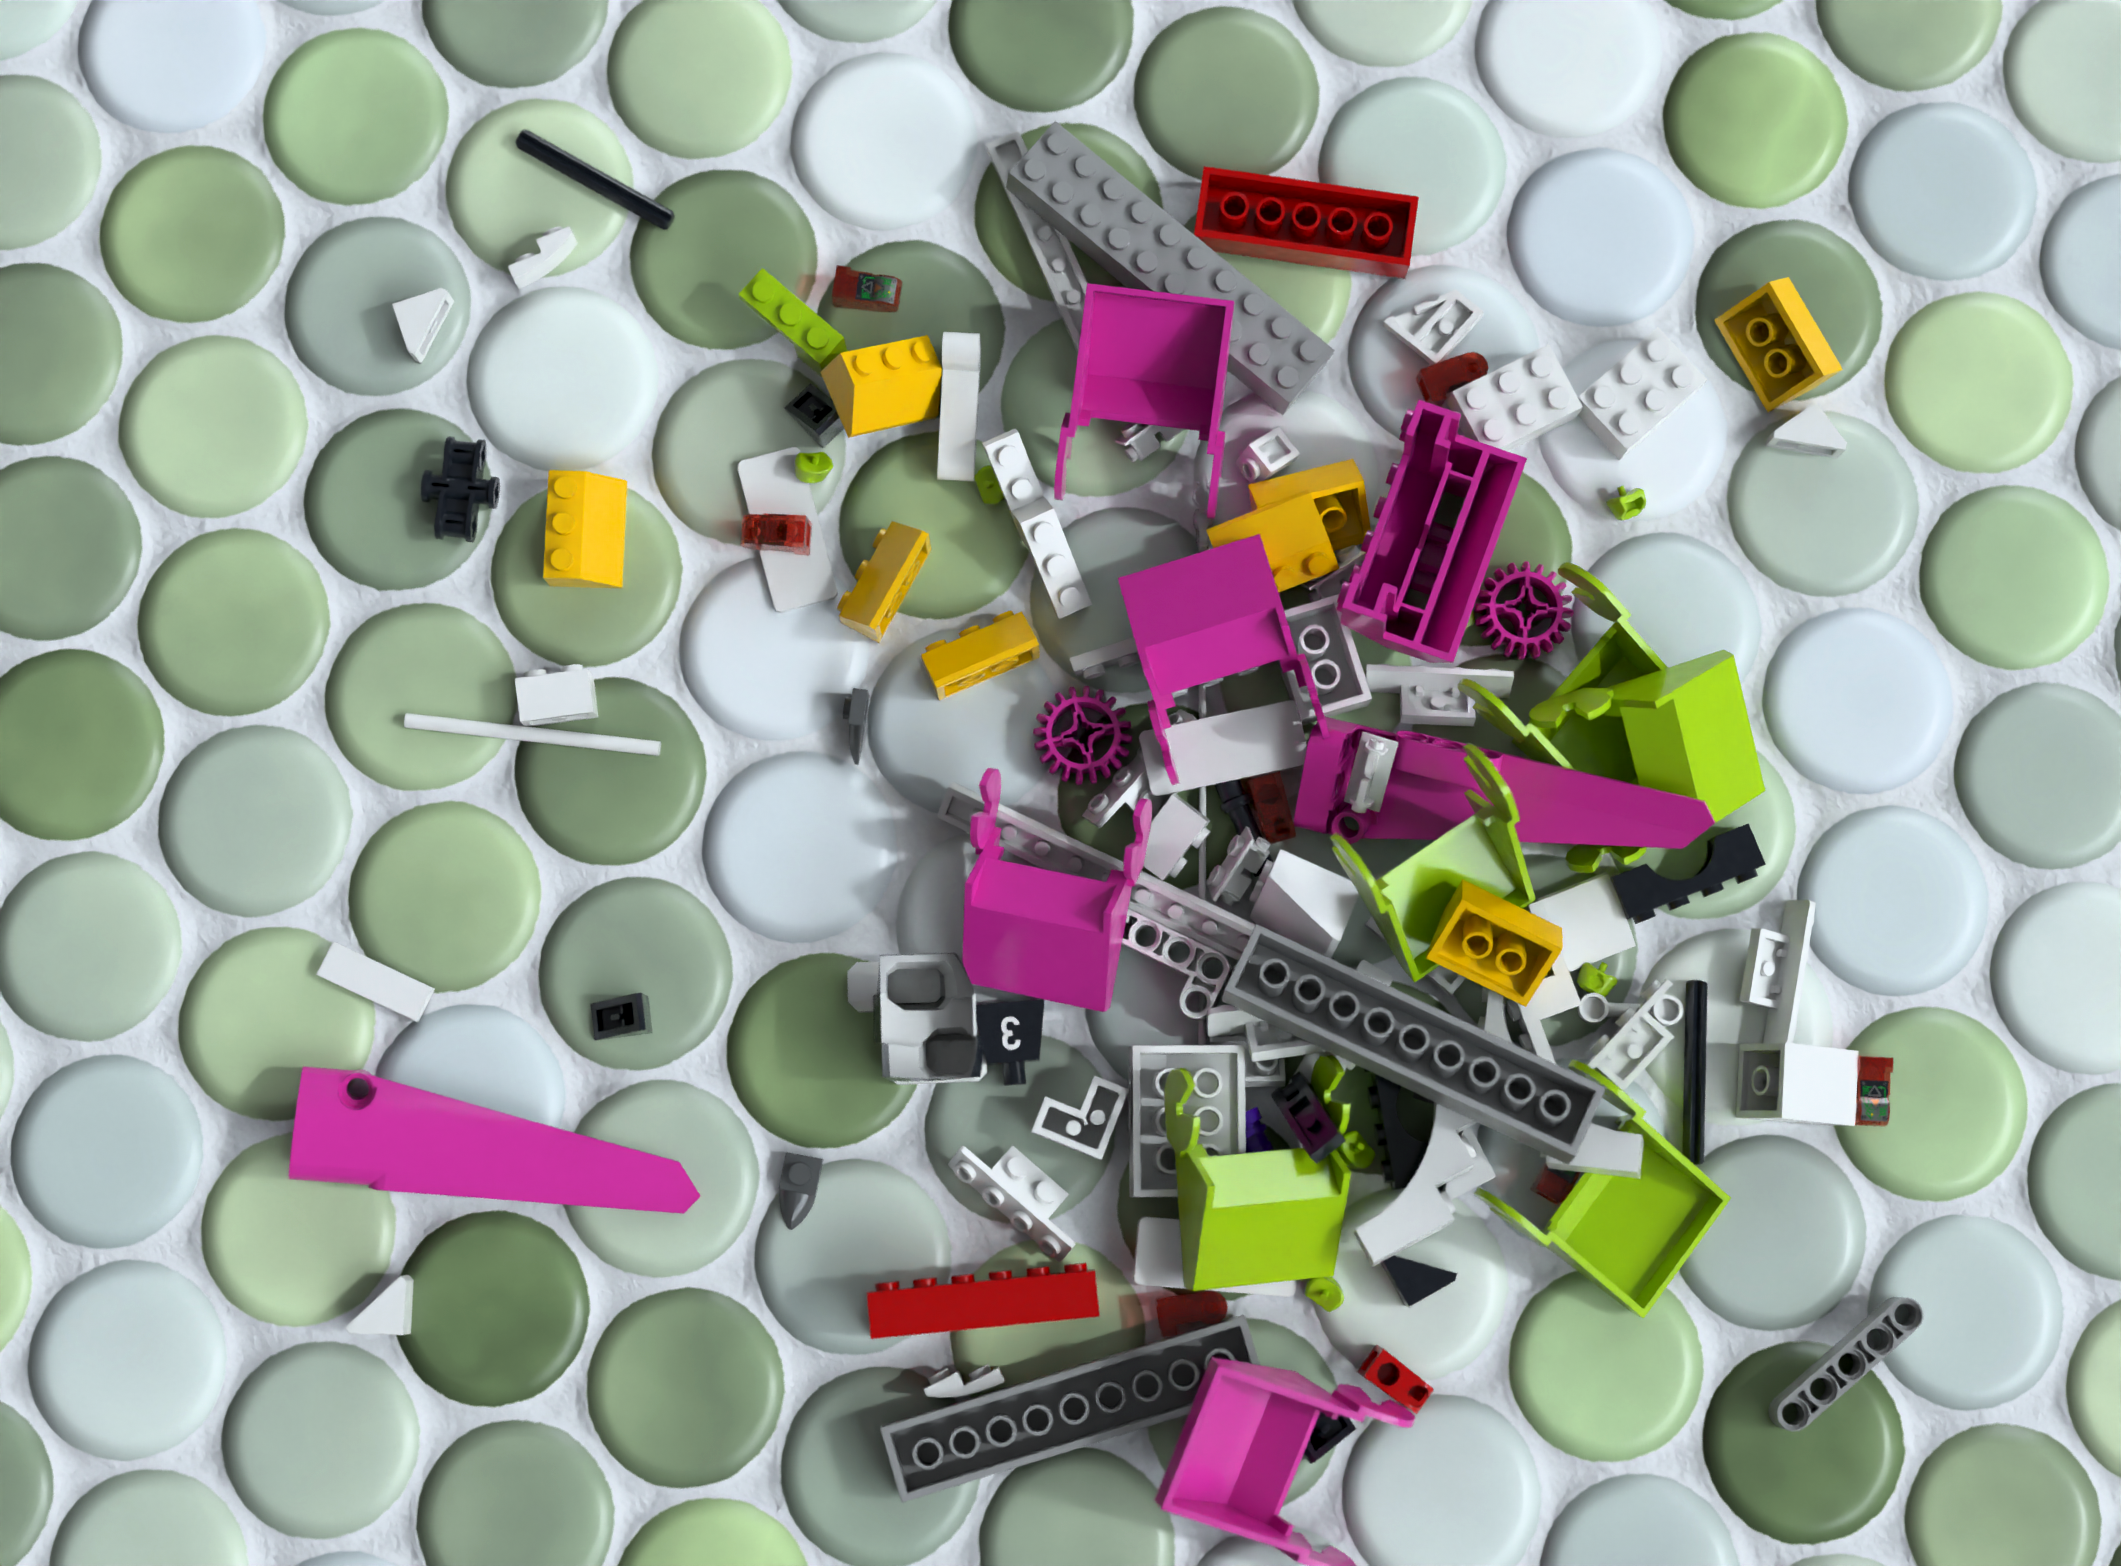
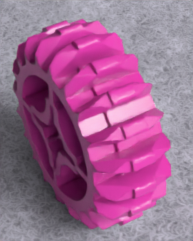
M1524 561L1519 572L1515 563H1509L1507 574L1501 568L1496 569L1494 572L1496 580L1487 577L1483 582L1487 590H1479L1477 598L1485 603L1476 604L1474 612L1485 614V616L1476 619L1475 624L1479 627L1487 625L1488 629L1481 634L1482 639L1485 640L1493 636L1495 638L1491 645L1493 650H1496L1500 644L1505 645L1506 648L1503 652L1505 657H1509L1513 649H1517L1518 660H1524L1528 649L1532 658L1537 659L1540 656V647L1546 653L1552 652L1554 648L1551 641L1561 644L1564 637L1560 631L1568 632L1571 628V624L1564 619L1571 618L1574 615V610L1563 606L1572 601V596L1560 595V592L1566 588L1565 582H1560L1555 586L1552 581L1557 574L1552 571L1547 577L1541 575L1544 570V566L1541 564L1536 567L1534 572H1530V563ZM1519 584L1515 600L1505 601L1503 604L1495 603L1497 595L1501 590L1510 585ZM1533 587L1540 590L1546 596L1551 607L1548 606V603H1542L1535 599ZM1522 600L1523 604H1525V609L1531 611L1526 617L1525 622L1524 617H1522V611L1516 610L1522 603ZM1497 615L1512 622L1515 635L1502 627ZM1551 618L1550 626L1545 633L1528 638V631L1531 629L1533 621Z
M1089 686L1083 687V697L1076 696L1074 687L1069 688L1070 699L1065 700L1060 692L1056 693L1055 699L1059 704L1057 707L1048 701L1044 704V708L1050 716L1038 714L1036 720L1040 724L1045 725V727L1033 729L1034 736L1045 738L1034 744L1035 750L1047 749V752L1040 757V762L1044 764L1051 760L1054 761L1049 768V773L1052 775L1057 773L1060 768L1064 769L1061 778L1063 782H1067L1070 774L1075 773L1076 785H1082L1083 774H1089L1091 784H1096L1097 771H1100L1105 779L1110 778L1111 773L1107 765L1110 764L1113 768L1119 770L1122 767V763L1115 756L1128 757L1129 750L1120 746V744L1132 742L1131 735L1121 733V731L1131 728V722L1127 720L1118 721V719L1126 714L1125 708H1118L1115 711L1111 710L1117 700L1114 696L1110 697L1106 703L1101 702L1104 695V690L1098 689L1095 698L1089 697ZM1082 708L1093 709L1101 713L1108 720L1109 724L1103 725V723L1094 724L1089 722ZM1071 710L1072 727L1065 732H1061V735L1052 737V731L1057 720L1064 713ZM1078 719L1081 722L1082 728H1086V732L1089 730L1092 732V735L1088 736V752L1085 751L1084 744L1079 743V739L1075 741L1073 738L1077 735ZM1113 734L1114 739L1109 751L1102 758L1095 761L1093 745L1097 741L1105 739V736ZM1062 746L1063 748L1072 747L1077 749L1084 764L1074 763L1065 759L1056 748Z

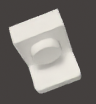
M1276 427L1249 444L1235 463L1246 479L1251 483L1268 480L1272 475L1293 463L1300 456V453L1282 430Z

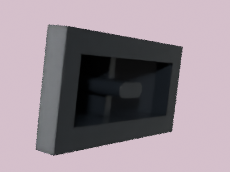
M809 384L784 407L822 448L844 429L832 399L812 384Z
M634 993L591 1004L595 1041L653 1033L649 998L643 993Z
M1394 1255L1381 1262L1382 1267L1406 1307L1414 1305L1454 1282L1457 1273Z
M1320 1412L1303 1454L1310 1464L1316 1462L1356 1430L1350 1418L1338 1415L1336 1420Z

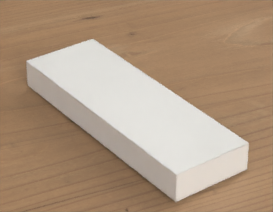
M334 941L316 974L416 1022H419L435 988Z

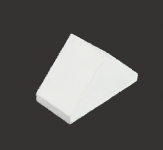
M443 288L392 304L407 351L420 364L424 360L454 303L449 292Z
M1816 402L1776 429L1766 440V447L1838 458L1846 450L1847 442Z
M1470 1128L1459 1132L1458 1135L1460 1138L1466 1136L1473 1146L1476 1156L1472 1159L1475 1164L1471 1170L1441 1186L1440 1193L1445 1191L1451 1200L1496 1177Z
M401 1275L345 1327L348 1333L379 1335L411 1334L414 1280L409 1275Z

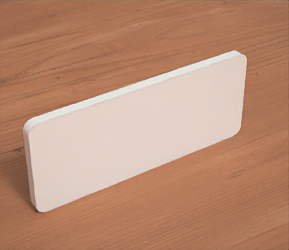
M796 447L742 460L737 466L751 522L758 523L757 544L775 610L780 613L832 600L838 595L810 485L798 480L795 476V458L798 453H801ZM788 522L786 549L760 548L762 523Z
M1293 700L1171 725V728L1164 729L1179 778V784L1173 786L1169 780L1161 746L1155 736L1154 729L1143 731L1139 736L1149 788L1154 796H1163L1304 766L1307 751L1302 722H1300Z
M1147 1216L1139 1219L1133 1269V1280L1135 1283L1146 1286L1187 1289L1184 1287L1179 1219ZM1297 1280L1209 1289L1208 1291L1291 1297L1296 1291Z

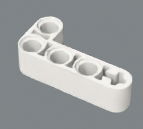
M943 332L938 480L974 481L981 362L980 333Z
M1128 909L1125 924L1131 926L1128 939H1124L1128 934L1124 930L1122 945L1188 976L1189 978L1180 995V1008L1192 1020L1201 1021L1207 1019V1009L1217 1006L1231 976V965L1226 957L1199 942ZM1144 928L1154 929L1157 935L1156 941L1148 947L1140 946L1137 939L1138 934ZM1177 944H1186L1190 948L1188 959L1182 963L1173 962L1171 959V950ZM1211 960H1219L1223 963V973L1216 979H1209L1204 975V967ZM1195 993L1204 994L1207 998L1206 1008L1199 1013L1191 1012L1187 1004L1188 999Z

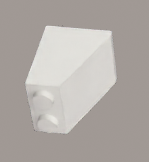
M1280 849L1274 862L1266 861L1249 898V901L1255 903L1249 917L1256 924L1331 959L1342 938L1359 893L1351 880Z
M1786 1042L1739 1044L1736 1118L1830 1126H1855L1857 1076L1859 1073L1858 1051Z

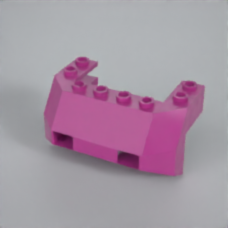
M1418 399L1415 410L1407 409L1403 419L1399 438L1400 441L1404 442L1403 455L1399 464L1392 463L1386 484L1391 485L1387 498L1380 496L1373 517L1379 520L1375 531L1368 530L1361 547V551L1366 552L1362 566L1355 564L1349 582L1344 581L1337 599L1338 605L1336 610L1341 612V624L1386 648L1429 663H1453L1527 458L1458 435L1460 413ZM1445 492L1465 499L1455 528L1434 522ZM1410 588L1430 595L1425 610L1405 604Z

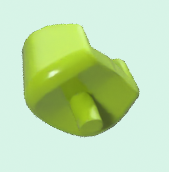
M825 452L798 453L795 458V476L798 480L805 483L823 481L833 468V461Z
M991 465L982 467L974 476L982 501L985 504H995L1004 500L1005 498Z
M1624 485L1617 488L1620 497L1611 498L1606 502L1616 519L1620 521L1637 516L1646 506L1645 493L1642 489L1634 488L1626 493Z
M1585 962L1580 968L1577 983L1580 988L1588 993H1598L1606 997L1617 985L1618 980L1616 977L1604 973L1608 967L1606 963L1601 962L1599 968L1596 969L1590 963Z
M1358 1131L1345 1133L1343 1136L1346 1141L1337 1148V1152L1346 1166L1354 1170L1370 1166L1375 1158L1374 1150Z
M1330 1276L1311 1278L1306 1285L1305 1295L1327 1312L1336 1310L1344 1301V1294L1340 1284Z

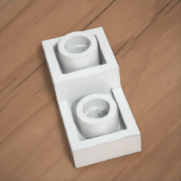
M570 226L565 228L554 227L544 232L543 237L536 239L541 253L536 255L534 253L524 254L518 257L514 264L508 266L512 278L519 289L532 284L551 272L571 253L577 245V241Z
M986 1364L969 1373L971 1381L965 1383L959 1370L951 1374L949 1369L946 1368L928 1377L931 1385L923 1390L926 1396L930 1397L964 1396L1005 1382V1378L999 1366L991 1370L989 1364Z

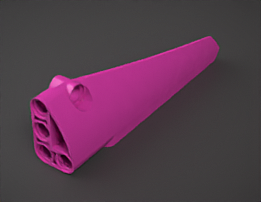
M1325 716L1330 737L1323 739L1318 722L1313 726L1307 745L1294 815V826L1323 834L1334 835L1337 833L1349 844L1356 843L1360 839L1437 840L1475 814L1464 795L1469 789L1491 805L1493 804L1478 786L1464 761L1468 754L1463 747L1467 744L1413 731L1403 730L1393 733ZM1362 732L1399 742L1380 812L1366 809V813H1358L1351 809L1352 804L1344 802ZM1477 747L1492 762L1512 793L1520 817V821L1514 824L1519 842L1684 849L1715 824V820L1703 800ZM1344 817L1354 818L1359 824V830L1348 828Z
M306 1066L302 1068L292 1137L289 1179L368 1185L370 1189L682 1214L701 1196L680 1162L394 1082L374 1076L362 1069L342 1070ZM354 1078L365 1080L369 1086L367 1095L355 1097L350 1094L348 1090L350 1080Z

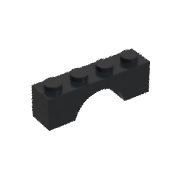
M1748 823L1708 840L1705 862L1699 872L1692 878L1685 880L1668 879L1660 876L1647 864L1613 876L1610 880L1627 920L1633 918L1635 924L1655 917L1654 909L1666 904L1669 911L1690 903L1688 896L1701 891L1704 898L1724 890L1722 882L1735 878L1737 884L1755 878L1758 876L1756 869L1766 865Z
M1363 1068V1069H1364V1072H1371V1071H1369V1070ZM1371 1072L1373 1086L1367 1087L1370 1107L1371 1109L1377 1108L1380 1122L1374 1124L1376 1142L1378 1146L1384 1145L1386 1160L1381 1161L1384 1183L1391 1184V1190L1406 1188L1425 1156L1428 1143L1421 1142L1408 1134L1399 1121L1396 1102L1402 1086Z

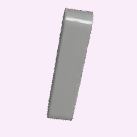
M1891 1297L1883 1302L1773 1399L1768 1410L1772 1423L1779 1428L1790 1431H1800L1808 1426L1919 1328L1924 1317L1920 1304L1913 1299L1905 1297ZM1901 1304L1906 1306L1909 1313L1908 1320L1902 1325L1896 1321L1894 1315L1895 1309ZM1875 1328L1881 1335V1342L1877 1348L1871 1349L1867 1344L1866 1337L1869 1331ZM1848 1353L1853 1359V1367L1850 1372L1843 1374L1839 1369L1838 1362L1843 1354ZM1820 1378L1825 1384V1392L1821 1397L1815 1399L1810 1392V1386L1813 1380ZM1788 1403H1793L1797 1408V1417L1791 1423H1786L1782 1418V1410Z

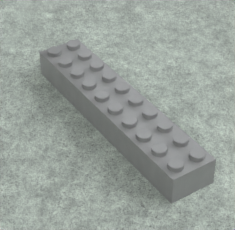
M1056 121L1009 172L1006 189L1127 288L1234 301L1227 370L1281 415H1284L1328 363L1335 350Z
M1256 924L1224 990L1223 1002L1567 1165L1576 1156L1606 1089L1595 1082Z
M1244 1315L1232 1317L1216 1324L1206 1325L882 1425L880 1429L901 1502L1188 1415L1211 1357L1260 1365L1246 1317Z

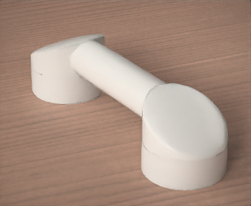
M1589 993L1580 999L1582 1005L1577 1007V1011L1584 1022L1595 1024L1602 1021L1605 1017L1619 1018L1629 1007L1636 1011L1642 1003H1609L1602 995ZM1664 995L1650 1008L1648 1013L1662 1026H1669L1681 1019L1683 1006L1675 996Z

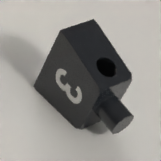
M1044 999L976 1005V1023L979 1034L982 1036L987 1065L1003 1066L1004 1086L1026 1084L1025 1063L1040 1061Z

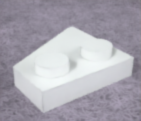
M1453 290L1441 295L1436 301H1426L1414 306L1413 310L1397 317L1393 315L1387 317L1383 322V327L1437 369L1483 317L1484 311L1460 292Z

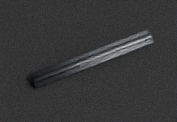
M524 129L517 137L516 145L518 149L659 228L667 230L673 223L675 215L672 210L531 131Z
M1702 980L1687 981L1685 997L1682 1154L1694 1165H1701L1704 1162L1708 984Z

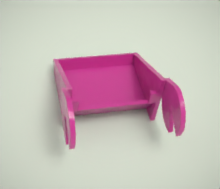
M1087 283L1070 413H1065L1060 431L1054 483L1055 500L1062 501L1065 495L1066 461L1071 459L1072 437L1075 438L1078 425L1089 426L1091 418L1199 431L1198 440L1208 441L1207 454L1214 455L1207 519H1215L1219 478H1221L1225 445V432L1219 431L1223 411L1234 301Z
M1260 534L1118 578L1142 668L1154 699L1147 702L1155 736L1161 746L1165 768L1172 786L1179 784V778L1164 730L1171 728L1166 709L1176 706L1172 695L1173 692L1279 660L1283 673L1294 670L1299 688L1307 686L1323 739L1330 737L1305 653L1297 655Z
M987 768L979 783L984 809L983 812L971 815L970 826L971 844L976 848L975 854L980 856L965 882L962 963L971 984L1106 1012L1111 1005L1132 886H1135L1144 866L1152 820L1151 799L1140 798L1132 816L1136 838L1134 843L1132 842L1125 846L1124 870L1112 869L1107 881L1104 882L1000 860L1004 853V847L999 846L1002 828L995 827L1001 793V774L999 769Z
M1211 1357L1155 1497V1502L1161 1510L1276 1547L1296 1562L1307 1566H1356L1350 1557L1331 1545L1323 1549L1321 1553L1314 1551L1302 1533L1293 1532L1294 1525L1279 1516L1318 1416L1322 1412L1331 1419L1337 1420L1338 1415H1342L1362 1423L1365 1416H1369L1392 1425L1407 1428L1413 1426L1416 1417L1406 1408L1390 1399L1382 1402L1381 1405L1372 1402L1371 1398L1357 1386L1339 1384L1331 1394L1295 1371Z

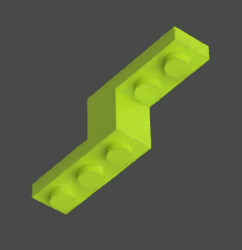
M764 268L738 294L744 303L794 345L797 357L819 376L822 377L820 372L842 352L848 351L845 339L840 333Z

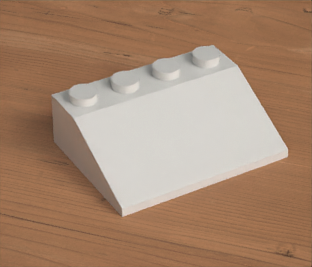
M1132 1045L1128 1048L1129 1076L1131 1064L1129 1197H1178L1175 1151L1167 1139L1164 1104L1165 1083L1167 1075L1172 1069L1185 1068L1191 1074L1195 1083L1187 1103H1183V1113L1200 1117V1133L1197 1144H1202L1209 1157L1246 1153L1245 1045Z

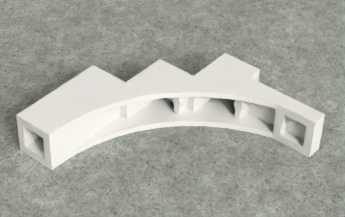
M1483 986L1482 1002L1487 1003L1486 1017L1480 1016L1478 1028L1513 1044L1505 1016V1001L1507 998ZM1590 1122L1578 1152L1569 1165L1540 1152V1157L1546 1158V1164L1550 1169L1640 1178L1644 1140L1641 1134L1615 1131Z
M1434 1102L1430 1140L1416 1174L1392 1204L1354 1231V1235L1372 1267L1452 1224L1454 1218L1451 1213L1455 1212L1456 1209L1445 1191L1439 1193L1437 1188L1473 1168L1475 1163L1472 1158L1476 1156L1475 1150L1466 1136L1460 1138L1458 1133L1478 1123L1477 1121Z

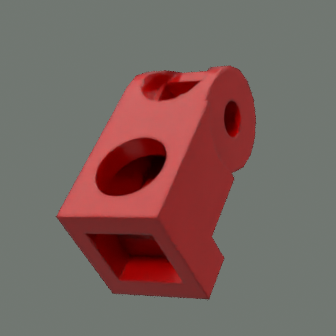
M1378 1345L1374 1346L1357 1370V1373L1415 1414L1420 1411L1434 1391L1424 1380Z

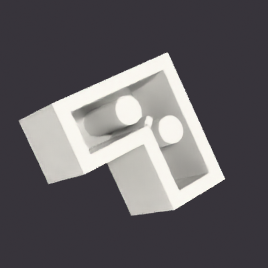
M1094 1075L1081 1110L1045 1096L1031 1132L1102 1160L1129 1089Z

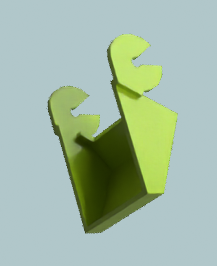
M1569 562L1561 564L1558 568V574L1577 586L1571 593L1592 611L1607 620L1613 621L1614 624L1602 635L1600 640L1549 699L1582 688L1604 689L1668 668L1627 621L1631 616L1629 611L1600 580L1575 564ZM1466 678L1457 684L1458 690L1476 701L1472 708L1497 729L1514 737L1511 742L1532 760L1639 785L1622 717L1605 716V713L1591 720H1587L1576 713V710H1569L1565 712L1566 716L1558 728L1534 727L1531 721L1525 726L1499 698L1478 683Z
M1720 650L1604 689H1578L1539 703L1530 710L1528 715L1532 725L1539 728H1558L1566 716L1565 712L1569 710H1576V713L1587 720H1591L1605 713V716L1622 717L1638 784L1705 801L1715 823L1765 792L1734 654L1726 650ZM1578 844L1567 852L1565 861L1568 868L1572 871L1594 873L1602 860L1601 855L1612 853V857L1623 865H1627L1639 859L1646 852L1647 847Z
M1471 743L1463 747L1468 754L1464 761L1476 783L1493 805L1469 789L1464 795L1475 813L1474 815L1376 881L1358 854L1341 835L1335 833L1330 837L1335 844L1332 850L1354 884L1400 966L1414 983L1440 966L1426 959V954L1444 909L1462 879L1522 909L1536 900L1514 826L1515 823L1520 821L1515 800L1492 762L1480 749Z
M1333 1055L1320 1056L1314 1064L1311 1085L1343 1134L1349 1121L1350 1103L1337 1100L1332 1101L1331 1090H1335L1345 1072L1340 1061ZM1185 1068L1172 1069L1167 1075L1165 1083L1164 1104L1167 1139L1175 1151L1184 1287L1191 1291L1334 1276L1351 1177L1350 1170L1336 1149L1318 1164L1308 1156L1304 1148L1209 1157L1202 1144H1197L1200 1133V1117L1183 1113V1103H1187L1195 1087L1193 1078Z
M1572 1059L1568 1065L1570 1070L1605 1087L1602 1098L1629 1114L1618 1116L1614 1122L1619 1126L1616 1131L1642 1135L1644 1144L1640 1178L1585 1172L1543 1230L1537 1229L1521 1214L1483 1188L1478 1187L1474 1195L1491 1206L1489 1209L1509 1225L1535 1241L1541 1247H1547L1629 1311L1644 1319L1728 1204L1731 1197L1642 1118L1646 1111L1622 1089L1588 1065Z

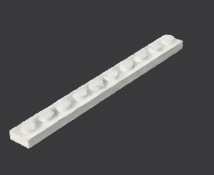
M952 782L948 786L936 818L970 833L971 815L983 812L984 802L980 794ZM999 804L995 827L1002 828L999 846L1004 847V850L1046 870L1104 882L1107 881L1112 869L1124 870V862ZM1143 871L1140 872L1135 886H1132L1128 909L1239 961L1256 924Z

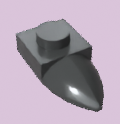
M853 688L852 698L845 697L843 719H848L850 751L854 763L859 765L870 695L868 690Z
M789 1152L785 1154L779 1184V1203L783 1219L790 1230H793L806 1218L814 1204L824 1159Z

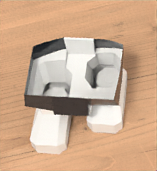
M957 953L879 955V962H857L847 972L848 1002L859 1013L873 1012L874 1043L882 1044V1077L889 1081H894L897 1085L979 1082L987 1074V1062L983 1050L982 1036L976 1033V994Z

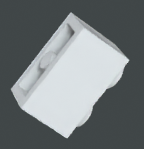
M566 665L561 667V672L547 674L546 670L543 669L524 672L525 677L515 678L519 719L524 726L532 727L598 717L594 677L588 668L583 669V665Z
M1177 794L1171 795L1151 822L1144 867L1162 881L1169 875L1176 878L1188 862L1183 856L1189 848L1194 846L1198 849L1209 835L1210 831L1205 827L1210 820Z

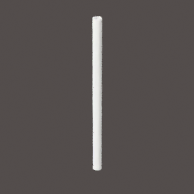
M406 713L404 718V727L655 756H659L661 750V741Z

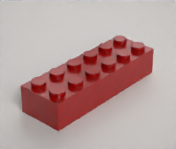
M1204 166L1194 235L1214 252L1405 279L1410 266L1419 197Z
M1087 1263L1064 1265L1065 1272L1050 1273L1049 1266L1027 1268V1276L1012 1277V1270L989 1272V1280L975 1281L974 1274L951 1276V1283L937 1285V1277L914 1279L913 1287L900 1288L899 1281L875 1284V1291L867 1292L871 1339L1100 1317L1095 1269L1087 1270Z

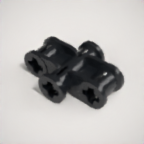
M448 436L444 446L442 475L433 474L432 470H425L421 481L422 502H430L431 499L438 500L434 524L436 539L443 540L445 536L465 538L466 542L473 543L477 534L479 504H486L490 509H496L500 497L499 477L492 476L490 480L483 479L487 454L485 440L478 439L476 443L456 441L455 437Z

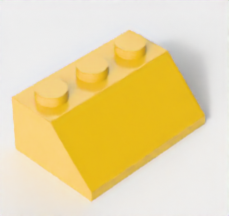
M1789 277L1768 282L1714 320L1767 412H1771L1816 388L1843 370Z
M928 335L842 352L820 372L848 438L930 420L938 416L942 366Z
M1354 459L1248 484L1252 511L1309 489L1333 551L1351 545L1363 544L1367 531H1371L1364 479Z
M549 470L543 578L550 587L623 588L627 480L587 471Z
M1309 489L1206 529L1212 548L1260 534L1278 593L1339 569L1331 542Z
M893 521L887 530L881 528L872 545L876 549L870 561L866 559L862 561L855 574V579L858 580L852 593L849 591L844 593L837 607V610L840 611L839 619L842 624L878 643L881 641L932 550L928 533Z
M1013 611L1004 612L992 619L994 624L980 629L979 625L969 627L959 633L960 638L946 643V640L943 639L925 648L926 653L921 654V659L939 700L1040 658L1039 643L1022 612L1015 615Z
M1462 879L1444 909L1427 951L1426 959L1526 1007L1563 950L1562 928Z

